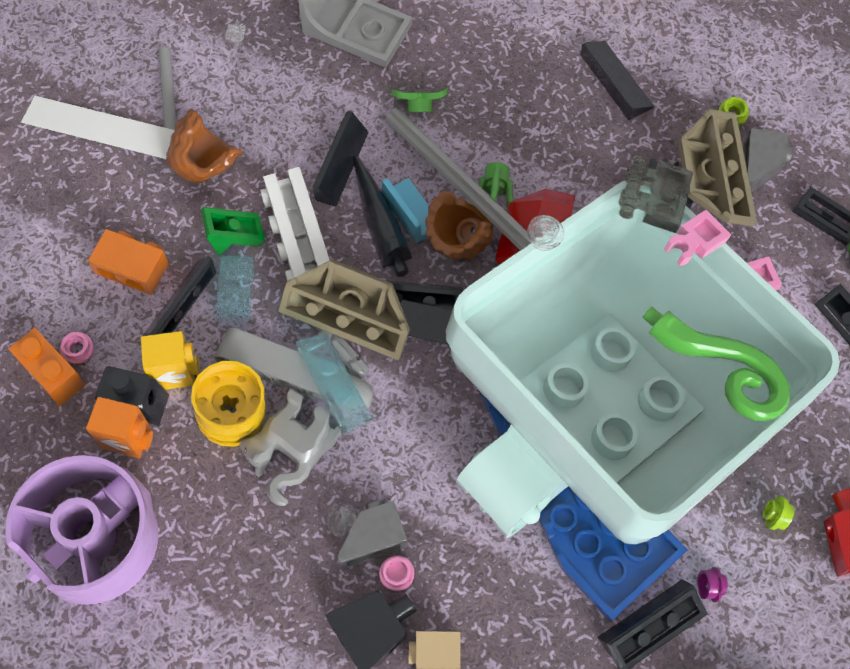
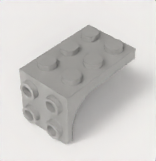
M297 0L303 34L387 68L412 26L411 16L372 0Z

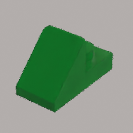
M203 207L201 209L206 238L218 255H222L231 244L258 247L265 242L258 213Z

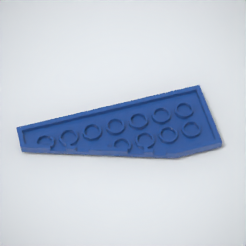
M480 392L498 434L502 436L508 431L511 424ZM569 486L554 497L540 512L539 522L560 568L610 623L688 550L669 530L639 544H626L614 536Z

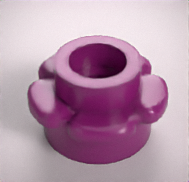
M717 567L701 570L697 577L698 594L702 599H711L713 603L719 602L721 597L727 593L728 582L726 576L721 574Z

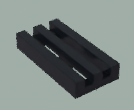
M810 186L792 212L846 246L850 241V227L835 218V215L830 211L849 223L850 211ZM811 198L827 209L822 210L808 200Z

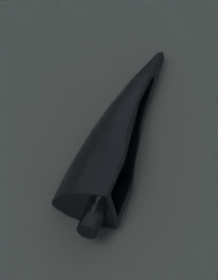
M355 155L353 161L367 225L382 267L385 268L393 265L397 277L405 276L409 273L405 261L412 259L409 247L382 191L358 155Z

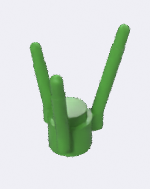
M500 162L489 163L485 168V175L479 178V186L491 194V199L494 202L497 200V195L503 194L504 191H506L507 206H509V202L514 201L513 181L509 179L510 168Z

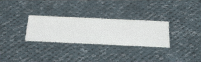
M34 96L21 123L163 159H166L170 138L175 131Z

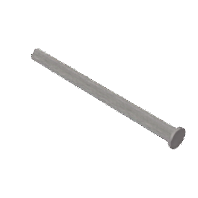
M397 108L391 109L390 113L386 115V121L520 251L535 241L518 222L496 201L494 202L475 181Z

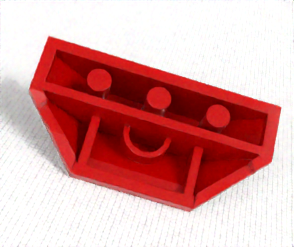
M545 188L509 202L507 213L537 240L571 217L576 195ZM502 233L495 257L498 266L520 251Z

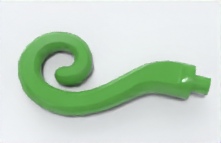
M653 306L642 316L652 326L649 334L663 346L676 353L695 357L734 360L752 368L753 370L740 368L731 372L724 386L725 396L729 404L742 416L754 421L764 422L777 418L787 409L791 398L788 380L779 365L760 349L739 340L697 332L670 311L662 315ZM764 380L769 389V398L765 402H755L744 394L742 386L757 389Z

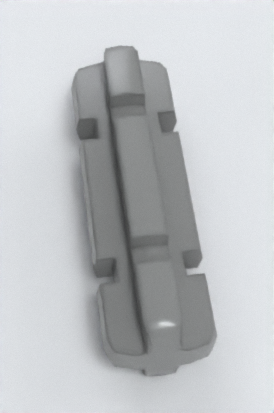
M321 329L318 333L319 340L325 346L329 345L328 350L344 369L348 368L347 373L360 379L365 377L369 367L362 359H357L359 355L344 338H339L337 335Z

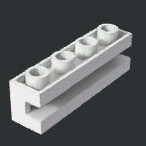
M300 167L289 169V178L279 181L275 173L263 176L266 188L260 190L265 208L271 207L274 214L268 216L273 235L279 233L282 242L276 243L281 261L288 260L290 270L285 271L287 281L329 261Z

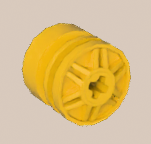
M221 361L209 365L198 374L192 386L191 402L200 432L209 441L220 446L236 447L240 445L242 439L250 438L260 432L265 422V391L260 376L250 366L238 361ZM230 405L231 408H236V412L231 413L229 410H225L224 407Z

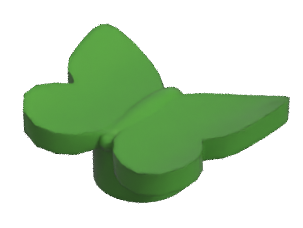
M391 87V94L400 99H408V112H432V99H439L447 95L448 87L434 92H404Z

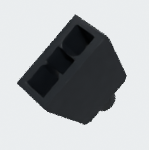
M106 366L96 391L95 400L98 397L138 406L149 424L159 426L169 394L150 375ZM148 397L152 398L150 404H148Z
M375 591L327 613L325 617L358 669H376L407 638V633L401 622L417 612L406 593L388 604L379 591Z

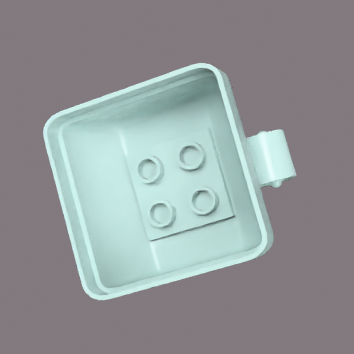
M642 176L632 177L620 182L468 286L458 296L446 328V341L451 348L452 359L462 373L511 424L506 433L483 451L477 452L473 456L472 461L458 476L456 483L465 493L471 494L479 503V509L483 513L489 514L497 523L496 528L505 538L511 537L527 524L536 523L540 518V512L568 486L614 536L626 544H639L657 537L670 529L812 403L838 373L840 361L838 352L833 344L726 243L702 259L694 252L687 264L683 266L677 264L683 252L677 248L666 252L664 248L672 236L678 235L677 232L680 227L696 215L669 189L655 179ZM653 306L662 315L670 311L697 332L739 340L760 349L779 365L788 380L791 398L787 409L777 418L764 422L754 421L742 416L729 404L725 396L724 386L731 372L740 368L753 369L734 360L695 357L676 353L663 346L649 334L652 326L642 316ZM764 380L757 389L742 386L744 394L755 402H765L769 398V389Z

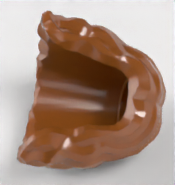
M189 109L186 115L175 124V131L171 135L170 146L166 153V161L168 166L184 180L202 183L213 176L223 173L227 167L233 165L235 159L242 155L243 152L241 149L236 148L234 145H229L221 138L212 134L204 127L203 119L198 112Z
M440 191L438 197L432 199L431 204L428 206L429 215L425 221L427 228L425 233L431 240V247L439 254L457 261L460 259L471 260L480 252H483L485 247L490 244L494 225L474 205L469 204L464 199H457L453 192Z

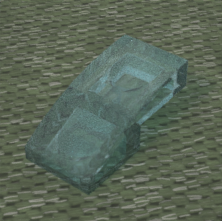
M221 256L216 320H250L254 257Z

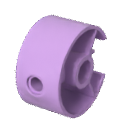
M79 455L53 461L37 470L23 483L9 507L5 534L7 545L16 551L31 568V571L26 575L28 580L35 584L41 579L47 585L46 588L64 601L87 605L114 599L132 588L143 577L152 563L157 549L158 522L150 492L128 469L100 457ZM95 479L112 481L90 500L80 497L71 498L59 504L52 514L42 512L45 505L56 494L73 484ZM139 505V528L132 548L116 568L101 577L98 561L106 557L114 548L117 538L116 528ZM94 521L90 532L83 538L75 540L79 528L87 522ZM34 525L50 529L57 541L43 556L58 570L74 555L81 561L84 584L76 586L57 585L32 558L31 538Z

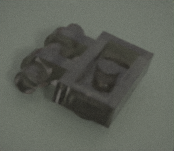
M635 157L632 165L626 171L625 181L627 185L620 193L618 201L621 206L619 215L622 218L630 219L633 217L634 210L640 209L645 211L642 222L677 233L682 223L693 171L661 160L654 170L646 167L647 160L645 158ZM642 185L651 187L650 193L640 191V187Z

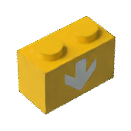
M182 331L141 336L142 363L146 375L152 376L165 390L193 386L195 375L200 374V362L198 355L194 353L193 343H187Z

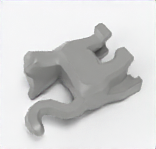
M292 389L286 395L285 402L287 405L285 408L270 417L260 433L250 438L242 439L239 446L246 460L255 467V475L258 477L264 473L275 450L285 454L297 464L295 472L280 473L272 478L267 486V496L271 502L278 506L288 504V499L281 493V488L283 486L301 484L309 476L311 468L317 464L323 454L335 445L344 431L341 424L329 422L330 412L320 406L314 409V420L310 425L305 426L297 421L303 410V396Z

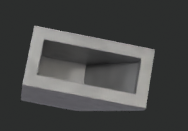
M755 128L750 129L744 142L743 152L751 193L777 176L784 164H789L792 147L787 146L788 133Z
M385 500L372 502L365 507L366 510L359 513L337 556L341 570L407 547V537L394 500L387 503Z

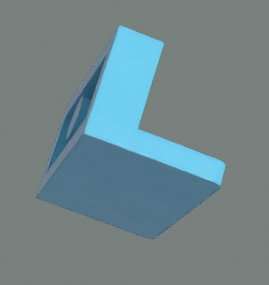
M388 178L383 180L382 193L391 210L414 242L418 243L427 238L425 221L429 215V205L410 179L407 178L395 186L392 185Z

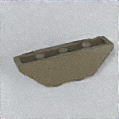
M709 109L678 140L687 197L726 223L754 226L757 224L736 113Z
M332 259L287 281L278 311L398 361L402 356L410 331L392 283Z

